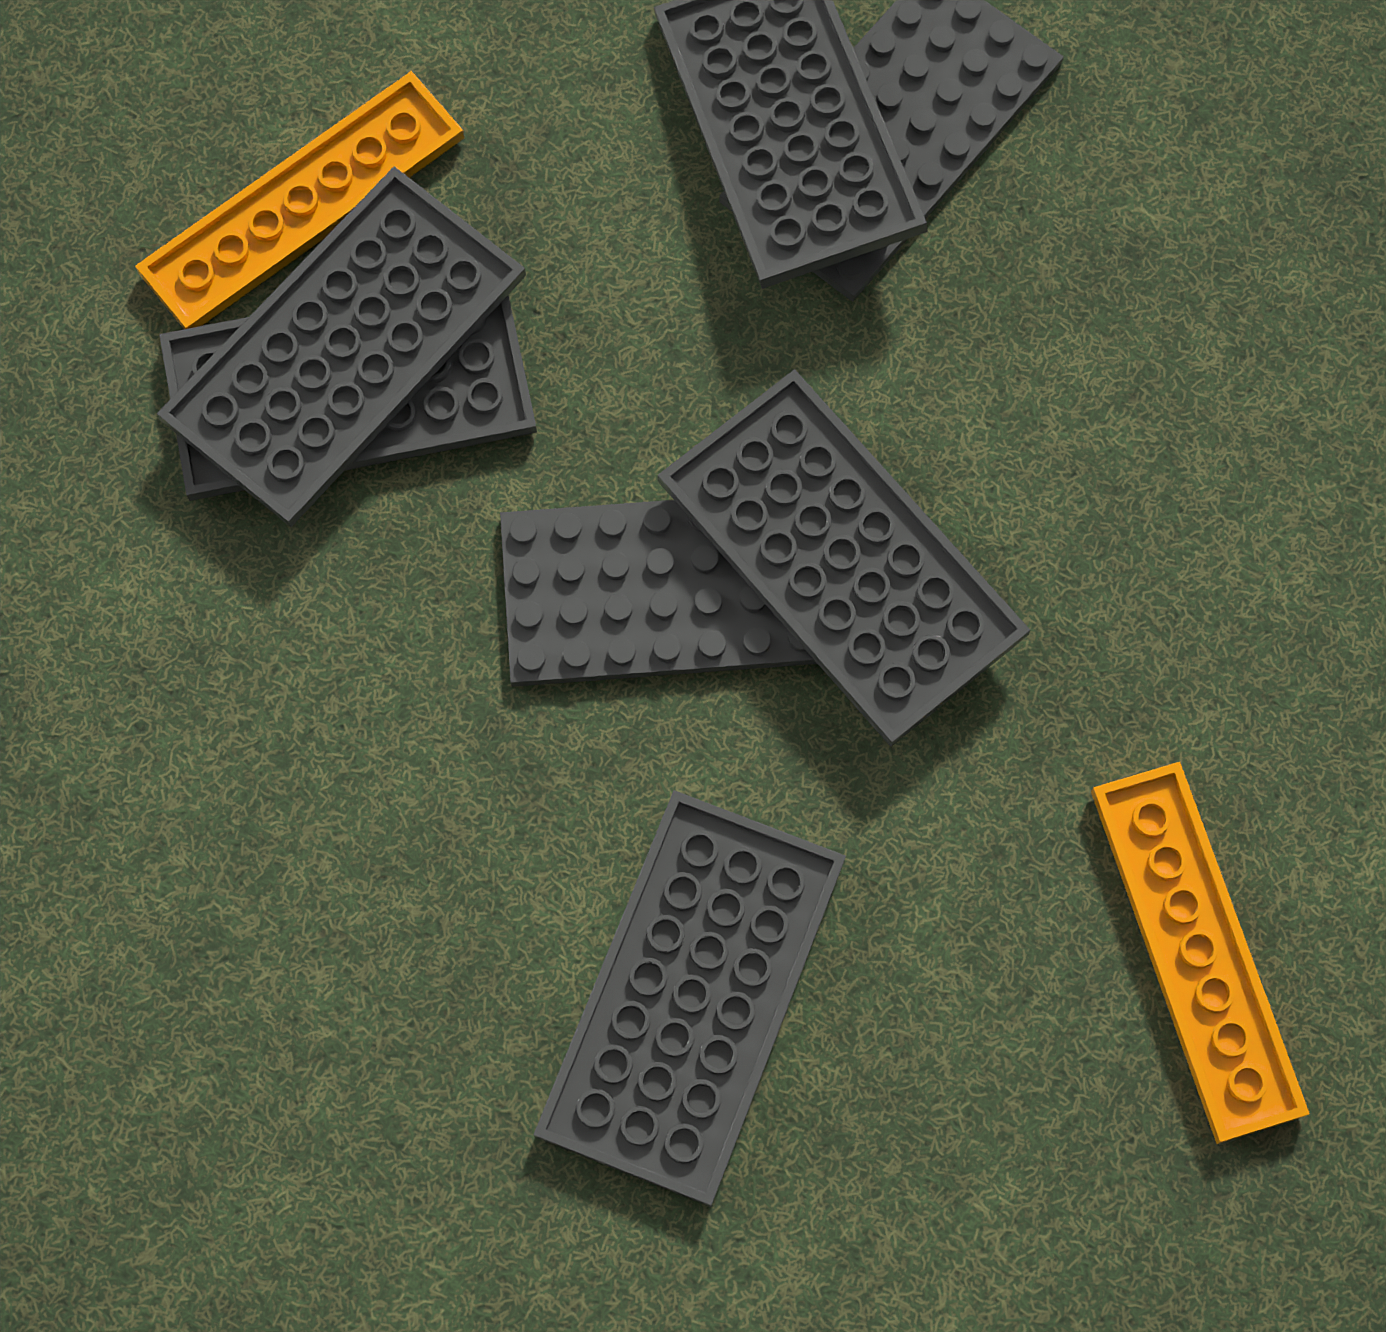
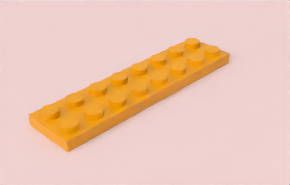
M410 71L142 260L135 267L139 275L184 329L202 326L323 240L394 166L406 176L411 177L463 140V129L416 75Z
M1173 763L1093 787L1091 791L1216 1144L1306 1117L1310 1113L1181 763Z

